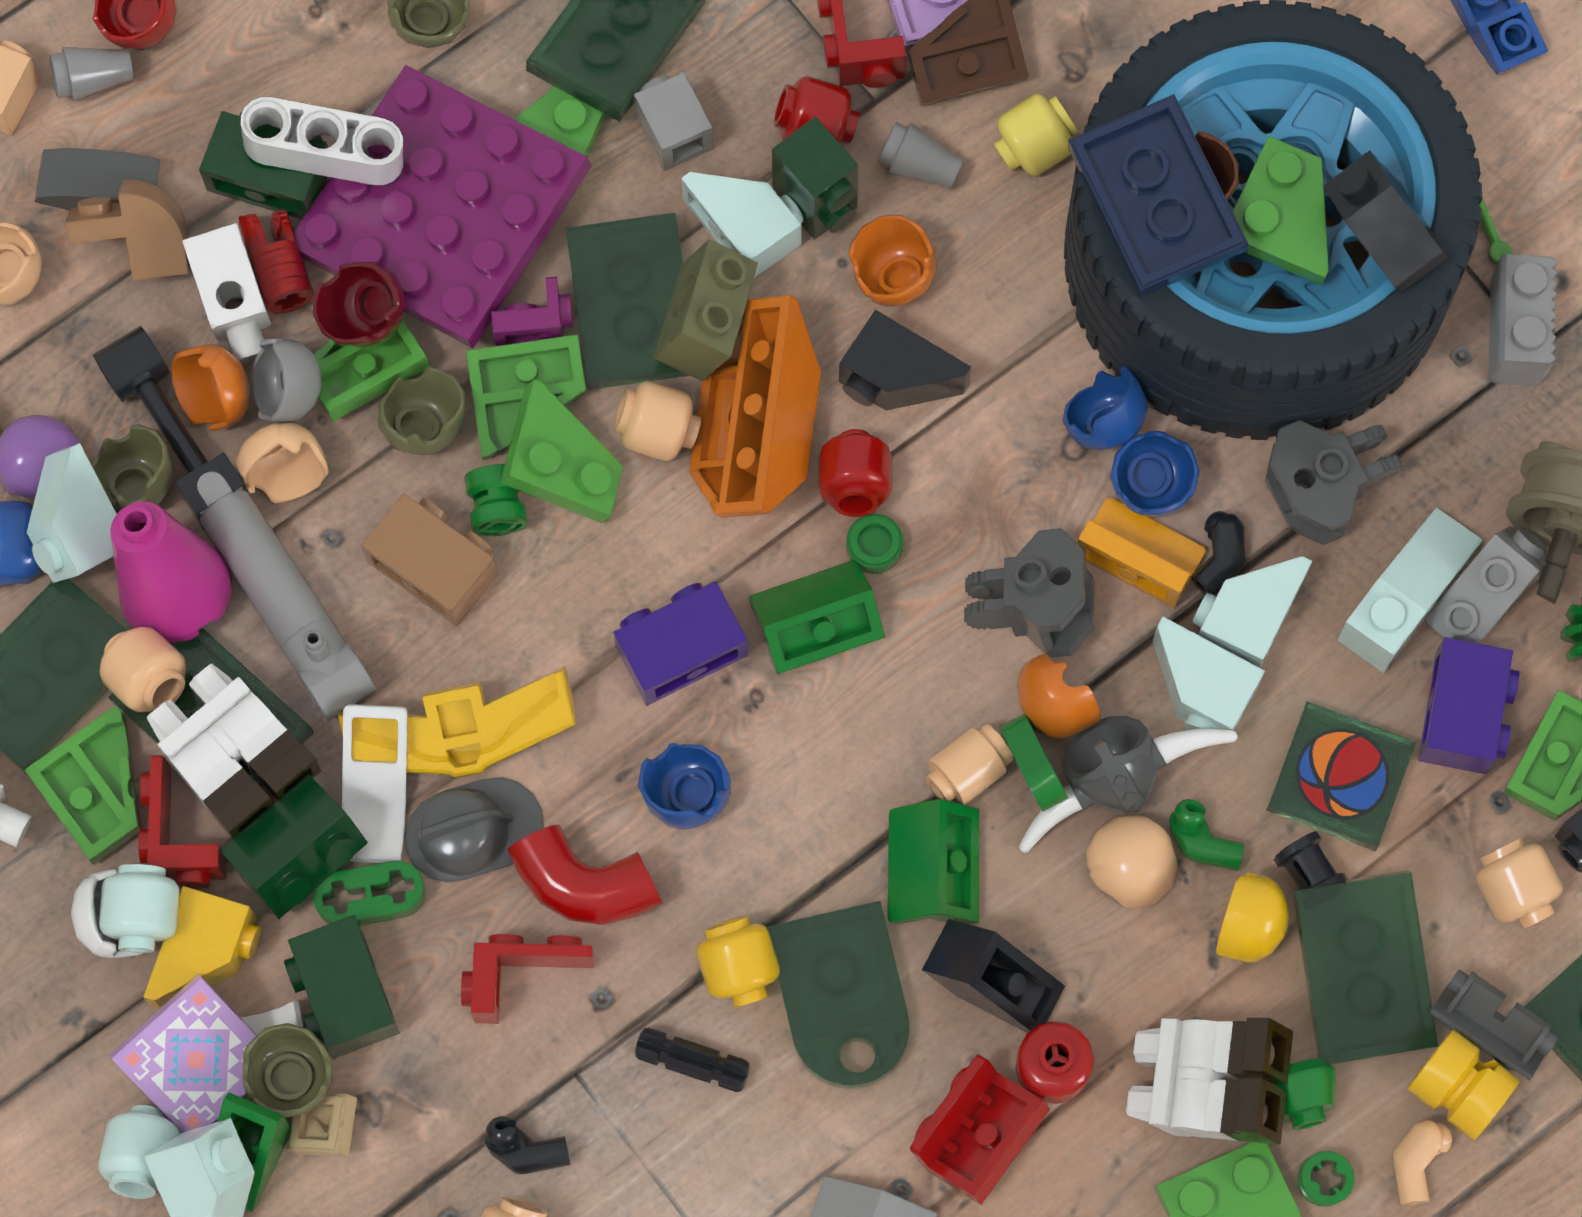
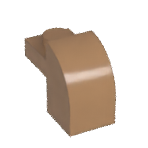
M122 180L118 192V203H112L110 197H91L77 203L78 207L70 209L65 222L69 244L125 238L133 281L189 274L191 266L182 240L189 238L186 220L176 201L161 188L145 181Z

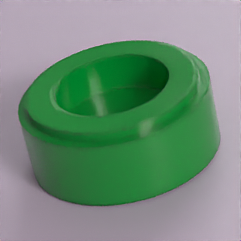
M869 514L860 517L851 525L846 538V551L850 561L857 563L861 571L871 574L883 573L893 568L899 561L903 550V535L895 521L885 515Z

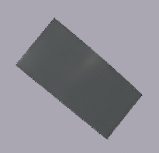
M44 149L41 154L35 202L66 210L78 207L77 203L91 197H110L112 203H118V192L122 180H140L157 186L160 159L97 149Z

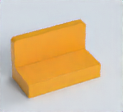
M1113 498L1105 499L1093 522L1090 520L1087 522L1077 542L1085 552L1087 563L1174 609L1191 581V575L1197 570L1206 552L1204 546L1149 517L1132 512Z

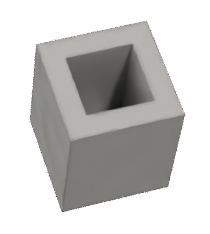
M684 72L671 78L669 76L654 78L647 82L640 92L634 94L636 117L664 171L714 149L712 126Z

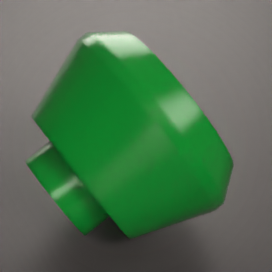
M1309 1059L1290 1064L1288 1084L1272 1083L1287 1091L1283 1123L1291 1122L1293 1130H1303L1327 1121L1325 1112L1335 1106L1337 1076L1335 1067L1324 1059Z

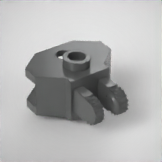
M1301 420L1278 430L1276 442L1272 447L1265 482L1290 530L1322 545L1343 537L1352 518L1355 500L1362 497L1366 488L1392 477L1404 468L1398 455L1381 458L1363 468L1358 461L1356 455L1377 447L1387 437L1382 424L1373 425L1347 437L1343 431L1331 435Z
M1062 528L1039 530L1016 557L1004 558V568L972 572V574H968V577L965 578V592L968 593V596H972V598H978L977 602H971V604H967V607L964 608V622L967 623V626H971V628L985 630L986 628L1012 627L1015 637L1027 636L1049 657L1071 656L1094 630L1095 581L1093 575L1086 569L1084 550Z

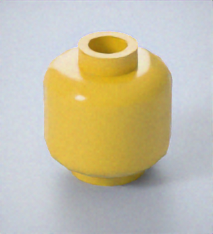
M748 916L731 919L704 929L706 939L697 945L695 951L708 993L712 997L719 999L731 997L734 1007L747 1005L766 998L768 995L765 986L774 982L780 974V965L768 929L762 924H751Z

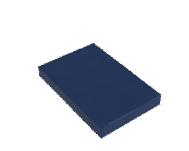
M1174 94L1068 140V149L1140 297L1248 251V242Z

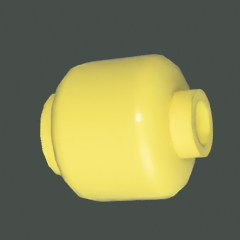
M1035 93L998 118L997 127L1003 138L995 142L994 145L1011 171L1021 165L1029 175L1040 176L1071 155L1068 149V140L1080 132L1056 96L1048 100L1044 95Z

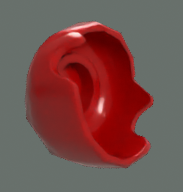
M95 0L93 21L103 36L111 43L121 48L145 50L162 42L173 28L177 14L176 1Z

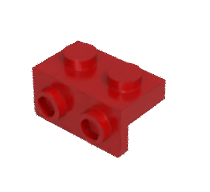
M978 1054L968 1067L960 1070L954 1077L949 1093L934 1114L925 1118L919 1125L915 1134V1140L910 1146V1151L929 1173L982 1205L1050 1111V1108L1043 1099L998 1073L988 1059Z

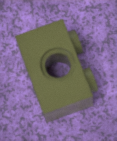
M708 239L681 264L653 358L700 381L706 379L727 361L733 352L758 262Z

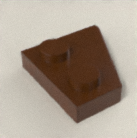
M967 0L907 52L920 106L1024 81L1029 77L1009 0Z

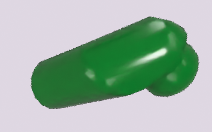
M1186 799L1179 802L1174 812L1170 815L1169 823L1170 831L1184 856L1193 862L1239 871L1244 843L1214 837L1204 818L1206 810L1198 801Z

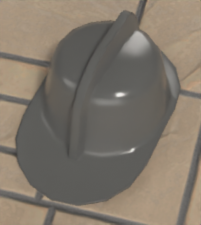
M501 777L482 779L439 792L421 802L410 816L405 832L407 853L415 867L431 879L446 883L466 880L508 867L513 862L507 849L520 839L543 828L541 807L533 793L523 785Z

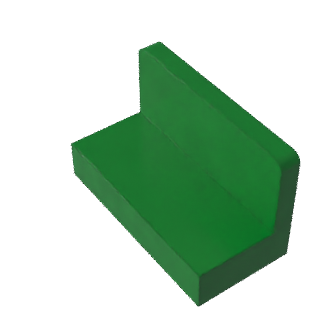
M848 561L755 593L749 597L751 607L761 625L771 662L777 674L885 637L872 588L858 564L853 561Z
M936 799L890 810L888 845L889 922L903 924L925 919L947 922L948 919L966 924L979 923L978 808Z

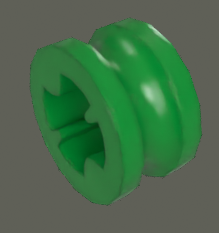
M1322 1151L1307 1158L1301 1164L1297 1174V1186L1302 1196L1317 1206H1332L1345 1200L1351 1193L1355 1183L1354 1171L1350 1162L1342 1155L1333 1151ZM1321 1163L1331 1164L1332 1175L1341 1177L1340 1188L1338 1189L1335 1186L1329 1189L1331 1195L1321 1194L1320 1184L1316 1181H1311L1312 1169L1315 1172L1323 1168Z

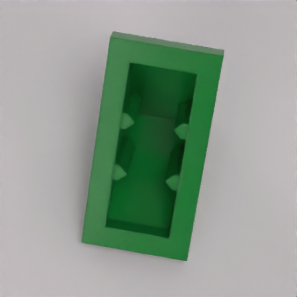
M228 1092L223 1099L217 1122L231 1118L255 1173L245 1209L253 1212L290 1137L291 1125L282 1115Z

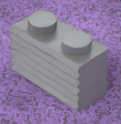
M1506 254L1500 256V260L1496 264L1495 272L1491 276L1489 381L1492 383L1539 386L1544 382L1556 360L1553 356L1556 349L1553 345L1556 339L1553 332L1557 326L1553 322L1557 316L1554 313L1557 306L1554 302L1557 296L1554 292L1557 285L1554 281L1557 272L1554 269L1558 262L1553 257Z

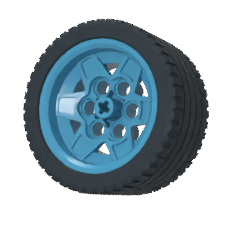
M1259 0L1243 2V6L1235 7V4L1219 6L1217 11L1210 12V10L1194 14L1192 20L1187 21L1183 19L1171 25L1168 32L1161 31L1149 39L1146 47L1140 46L1130 55L1129 62L1122 63L1113 74L1112 82H1107L1101 91L1098 103L1094 104L1088 117V123L1083 133L1174 94L1194 135L1201 131L1210 133L1229 145L1239 164V172L1244 173L1248 178L1268 136L1322 158L1323 185L1343 171L1338 169L1337 160L1347 168L1370 150L1404 187L1448 256L1445 261L1402 293L1395 288L1370 254L1358 271L1343 245L1359 239L1346 224L1324 189L1325 213L1333 216L1338 224L1326 227L1329 271L1323 286L1243 252L1202 270L1199 279L1194 275H1190L1140 297L1076 165L1065 229L1064 259L1066 261L1064 269L1066 282L1069 283V297L1072 306H1076L1075 315L1081 328L1086 329L1085 337L1092 349L1098 350L1099 359L1107 369H1113L1116 377L1121 376L1120 369L1122 366L1128 367L1139 381L1147 402L1149 401L1155 405V410L1166 416L1169 414L1176 416L1178 422L1191 427L1192 424L1201 426V431L1216 434V431L1226 433L1225 437L1241 439L1242 435L1251 436V440H1267L1268 436H1276L1277 438L1280 428L1298 420L1318 429L1325 428L1329 430L1340 426L1345 419L1351 421L1363 415L1367 407L1372 409L1385 400L1387 393L1392 394L1403 384L1405 377H1410L1418 367L1421 359L1425 357L1430 349L1466 270L1476 243L1477 229L1480 224L1482 210L1479 206L1482 200V183L1478 182L1481 171L1479 159L1474 158L1476 147L1471 134H1467L1468 124L1461 111L1457 112L1455 108L1457 102L1449 90L1444 91L1441 87L1442 80L1433 70L1428 71L1424 67L1426 62L1415 52L1410 54L1405 50L1406 45L1393 36L1390 39L1384 35L1385 31L1373 24L1367 26L1360 23L1361 18L1346 13V16L1336 13L1337 9L1321 6V9L1311 7V3L1296 1L1295 5L1286 4L1285 0H1269V4H1260ZM1246 183L1238 184L1228 200L1232 212ZM1234 262H1246L1253 266L1257 273L1247 277L1240 276L1233 272L1229 265ZM1273 287L1282 297L1298 301L1303 305L1285 309L1256 307Z

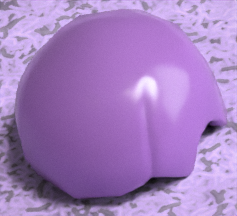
M45 415L21 417L7 426L0 436V483L3 489L10 495L16 494L35 500L45 457L79 443L72 429L63 422Z

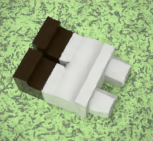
M209 664L193 677L189 683L194 693L205 704L187 718L170 699L151 712L147 719L160 741L157 745L166 760L179 773L230 838L233 839L273 805L271 798L241 767L240 761H243L277 801L308 774L314 778L321 772V769L314 755L301 742L299 743L270 710L250 691L239 676L232 681L228 675L216 666Z
M1161 1018L1160 1028L1136 1032L1133 1051L1135 1062L1144 1067H1155L1153 1086H1132L1128 1091L1126 1113L1136 1120L1149 1123L1173 1136H1195L1281 1145L1287 1091L1272 1083L1288 1084L1293 1031L1271 1018H1247V1021L1199 1019L1181 1021L1179 1019ZM1271 1043H1272V1045H1273V1047H1274L1275 1056H1274L1273 1062H1272L1271 1065L1269 1066ZM1266 1103L1268 1108V1116L1265 1123L1262 1125L1264 1104Z

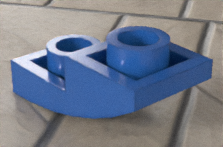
M1451 0L1467 32L1496 75L1548 52L1526 2L1518 4L1517 0Z

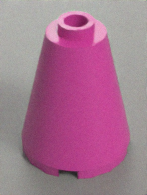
M132 503L117 513L112 521L110 534L119 601L127 621L134 628L150 627L169 643L191 640L200 635L198 630L212 619L216 623L224 615L232 597V574L219 551L154 503Z

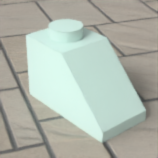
M689 172L681 178L684 202L717 243L758 262L754 278L801 246V223L804 222L800 210L788 195L784 194L779 197L769 183Z
M80 443L45 457L27 528V534L33 544L32 552L38 566L49 575L53 583L78 576L113 556L110 528L117 514Z
M1301 556L1225 580L1217 597L1208 592L1206 593L1195 614L1192 623L1201 627L1198 635L1261 668L1307 576L1312 561Z
M1162 616L1152 642L1176 717L1185 721L1183 726L1186 730L1223 729L1234 731L1258 689L1265 671Z
M231 1118L180 1133L143 1156L170 1217H243L255 1172Z

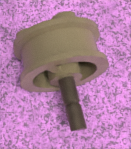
M1544 441L1540 443L1538 449L1530 451L1524 456L1520 472L1525 482L1521 493L1510 499L1506 515L1517 529L1524 528L1542 541L1543 544L1550 546L1545 559L1546 564L1542 568L1538 581L1539 586L1536 594L1555 604L1565 577V569L1568 567L1572 553L1582 555V452L1571 450L1560 443Z

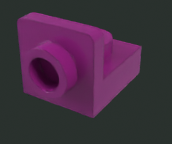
M557 276L546 277L548 307L537 308L536 305L530 303H516L505 307L504 311L491 312L493 336L496 346L563 337V328L573 327L570 293L560 294Z

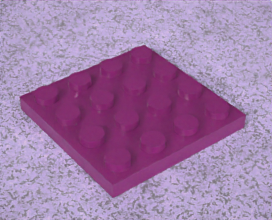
M405 65L372 114L374 117L393 122L403 136V168L400 175L393 182L385 185H370L330 177L310 207L309 212L306 213L294 231V235L302 258L333 275L339 271L341 264H352L353 262H376L395 274L404 290L405 313L474 348L492 321L491 312L499 310L592 165L587 156ZM372 145L364 153L373 159H383L388 157L392 151L384 145Z

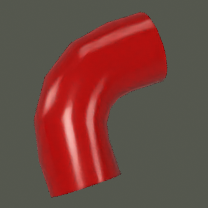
M558 824L538 830L515 842L507 849L518 875L538 902L569 921L606 925L636 917L663 904L638 852L610 865L602 867L589 866L580 861L573 853Z

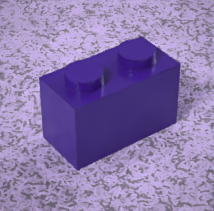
M716 581L705 587L701 583L689 585L671 597L672 603L654 612H651L649 608L636 611L620 622L621 628L613 632L616 649L646 706L748 656V640Z
M1444 637L1435 654L1418 761L1487 774L1496 758H1505L1511 726L1502 724L1505 703H1514L1520 674L1519 670L1511 669L1513 650Z

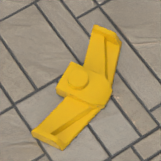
M563 666L488 703L485 701L481 681L424 693L422 698L426 716L408 715L407 773L446 774L453 778L483 773L488 766L576 725L575 706L566 667ZM342 711V712H339L337 715H338V720H339V724H340V728H341V733H342V737H343V711ZM354 717L352 720V758L359 761L396 762L398 760V721L396 719Z

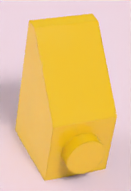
M185 886L182 887L179 896L176 934L172 938L163 941L143 996L152 1008L159 1010L197 974H200L211 986H214L237 974L243 958L252 959L260 940L261 926L255 925L257 917L250 906Z

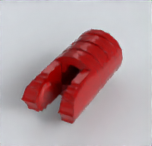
M283 210L272 213L270 230L272 231L274 242L269 244L263 227H261V221H259V217L256 214L239 216V228L268 312L274 314L287 313L309 304L314 299V291L287 211Z

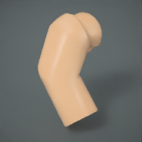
M1424 1120L1413 1125L1395 1148L1392 1159L1400 1206L1430 1202L1425 1168L1436 1155H1439L1441 1152H1448L1452 1143L1451 1132L1443 1123Z

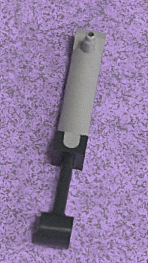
M140 325L92 354L101 372L122 403L131 397L139 396L189 473L175 481L184 501L223 557L325 719L329 721L337 716L339 712H342L346 705L356 704L377 691L360 660L349 644L345 642L248 493L244 482L226 454L223 452L212 460L207 461L166 398L158 383L162 378L169 375L170 371L142 326Z

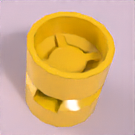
M1453 1028L1406 1090L1432 1110L1444 1106L1448 1110L1447 1121L1472 1141H1475L1499 1112L1521 1080L1495 1060L1482 1063L1479 1060L1480 1048Z

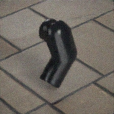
M1216 511L1207 518L1204 530L1208 532V538L1212 540L1213 555L1191 575L1193 584L1204 595L1207 592L1213 595L1223 585L1224 581L1230 579L1245 562V526L1235 514H1228L1224 511Z
M508 1116L493 1118L486 1127L485 1144L490 1154L516 1174H529L571 1165L565 1136L535 1142L516 1126L515 1120Z

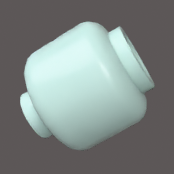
M145 864L120 865L118 867V874L106 878L102 884L100 930L104 935L119 940L118 950L132 953L154 952L155 942L165 941L176 934L179 886L174 880L166 877V869L163 867Z
M137 1105L132 1107L130 1112L116 1115L106 1125L98 1171L106 1181L110 1182L109 1188L121 1196L147 1199L155 1196L156 1191H158L143 1156L181 1133L175 1124L165 1119L166 1115L159 1108Z

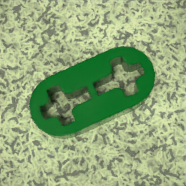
M1022 714L999 726L1042 812L1069 799L1026 715Z
M391 861L334 872L315 888L313 902L319 916L326 924L355 915L360 926L413 915L421 908L425 900L426 887L420 872L413 865L404 861ZM396 876H402L408 885L414 884L413 890L405 892V902L395 903L391 895L374 896L373 893L374 891L391 888L392 878ZM344 886L349 895L366 893V898L348 902V912L338 914L333 905H326V900L335 897L334 888Z

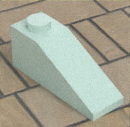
M1436 507L1348 618L1337 641L1384 674L1475 553L1483 539Z

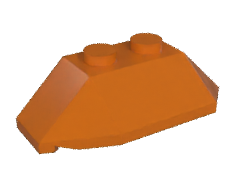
M792 295L747 300L731 357L704 379L701 384L697 416L701 417V424L692 448L689 472L702 494L709 501L714 514L721 518L769 514L803 483L808 476L821 370L798 300Z

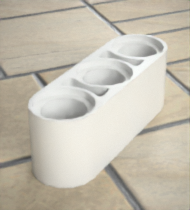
M260 97L252 100L241 114V131L245 151L251 159L263 165L370 185H385L393 182L400 175L403 168V136L399 128L389 120L272 97ZM263 124H273L281 129L272 138H261L253 133L258 126ZM319 134H327L337 140L334 145L326 149H318L308 143L314 136ZM372 145H384L392 153L383 159H373L368 157L364 151Z

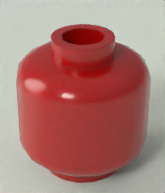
M804 76L794 86L786 84L783 88L776 107L773 125L780 128L781 138L784 140L816 116L839 143L845 142L850 144L857 129L859 112L851 110V95L846 88L810 76Z
M860 429L846 430L840 435L831 438L822 446L818 457L819 491L822 499L839 514L845 516L862 517L872 514L889 499L892 492V455L889 446L880 438Z
M1056 1021L1039 1024L1025 1035L1019 1045L1015 1064L1018 1081L1023 1088L1043 1099L1045 1103L1058 1104L1070 1101L1080 1094L1088 1083L1093 1072L1094 1054L1089 1040L1081 1030L1074 1026ZM1051 1052L1052 1057L1046 1061L1045 1053ZM1055 1063L1063 1065L1061 1067H1053Z

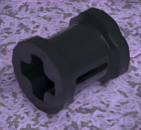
M1317 831L1294 841L1281 850L1273 859L1277 867L1286 868L1303 894L1300 902L1305 909L1326 900L1349 882L1345 873L1336 872L1319 846L1322 838Z

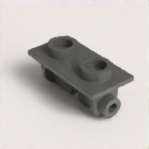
M1459 969L1445 987L1430 1013L1440 1019L1448 1030L1451 1031L1454 1028L1461 1035L1486 1050L1504 1068L1516 1071L1528 1080H1531L1542 1059L1548 1055L1559 1036L1550 1031L1552 1024L1544 1021L1518 1002L1507 1017L1497 1012V1009L1507 995L1479 977L1475 972L1472 971L1467 975Z

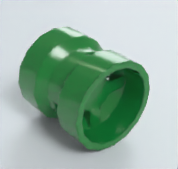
M505 464L482 466L467 472L464 476L467 496L474 500V509L470 513L472 531L478 536L508 535L518 532L528 525L526 507L518 498L520 490L500 483Z

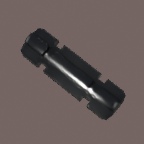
M649 1027L644 1028L640 1033L635 1047V1056L639 1060L656 1066L659 1061L663 1062L666 1066L665 1069L710 1083L713 1079L718 1081L719 1087L734 1092H741L744 1088L750 1071V1063L747 1060L730 1054L726 1058L721 1057L718 1050L676 1036L673 1040L667 1039V1033Z

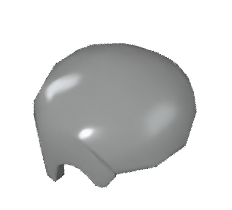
M285 338L262 340L260 342L262 349L255 358L250 374L252 396L260 409L258 417L261 420L271 421L272 424L290 423L300 420L316 406L322 388L321 368L314 354L296 340Z

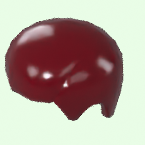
M376 262L341 264L339 271L334 277L325 283L319 284L315 290L313 316L321 333L337 344L356 347H368L379 344L389 338L403 320V312L405 310L404 290L395 274Z

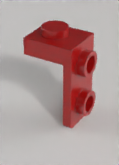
M817 0L819 17H830L832 34L823 35L827 68L837 67L840 86L864 84L867 87L879 88L888 86L897 79H905L906 53L903 36L848 42L842 0Z
M151 755L150 772H142L140 779L142 807H149L148 829H140L138 853L140 863L165 868L166 877L174 880L179 888L185 886L192 889H203L210 887V880H226L227 860L219 851L221 849L219 844L169 845L172 771L171 766L163 755Z
M490 935L488 943H474L473 971L462 972L461 1005L471 1007V1015L475 1023L499 1024L501 966L594 968L595 955L593 947L582 945V938L576 936L556 935L548 937L547 944H523L524 938L519 935Z

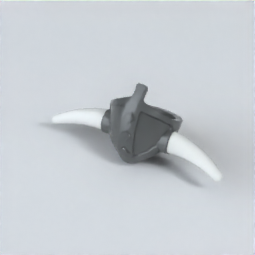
M1112 716L1101 719L1100 723L1078 733L1067 746L1062 759L1063 773L1069 781V784L1064 787L1069 799L1044 812L1041 810L1019 844L1020 851L1028 853L1056 824L1077 811L1085 810L1094 804L1118 812L1131 813L1140 811L1151 793L1156 771L1167 766L1174 759L1194 750L1212 745L1233 743L1238 738L1237 733L1233 730L1192 729L1162 735L1153 739L1147 727L1138 719L1128 716Z

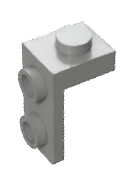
M1509 526L1496 533L1427 615V624L1443 637L1480 644L1525 589L1539 580L1542 568L1546 564V556L1544 555V552L1547 550L1546 546L1535 535L1524 528H1519L1518 531H1515Z

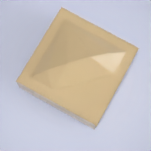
M327 1093L326 1097L310 1113L292 1117L287 1151L301 1155L349 1157L357 1098L348 1094Z

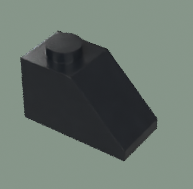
M1370 150L1323 185L1346 224L1400 293L1448 258L1404 187Z
M876 309L839 363V383L843 384L844 392L862 405L871 406L874 403L886 411L963 395L970 383L971 366Z
M951 919L947 920L922 968V971L958 998L1026 1033L1039 1024L1047 1023L1065 988V985L997 932Z

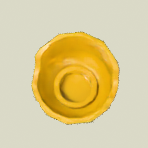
M1246 873L1245 876H1240L1237 879L1223 918L1216 954L1248 963L1258 962L1274 952L1287 933L1290 918L1284 892L1278 883L1269 877L1254 873Z

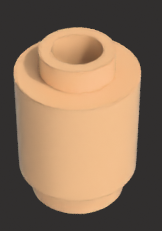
M984 724L978 730L969 728L927 761V765L931 773L925 779L938 799L966 805L1005 775V767L1014 760V757L1000 734L989 724Z

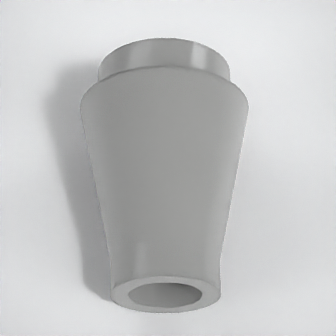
M62 47L61 53L49 54L51 74L57 98L70 96L71 101H75L122 82L133 81V69L128 48L113 50Z
M895 122L877 162L889 167L887 173L941 185L950 190L964 159L953 155L914 124L910 123L906 127Z

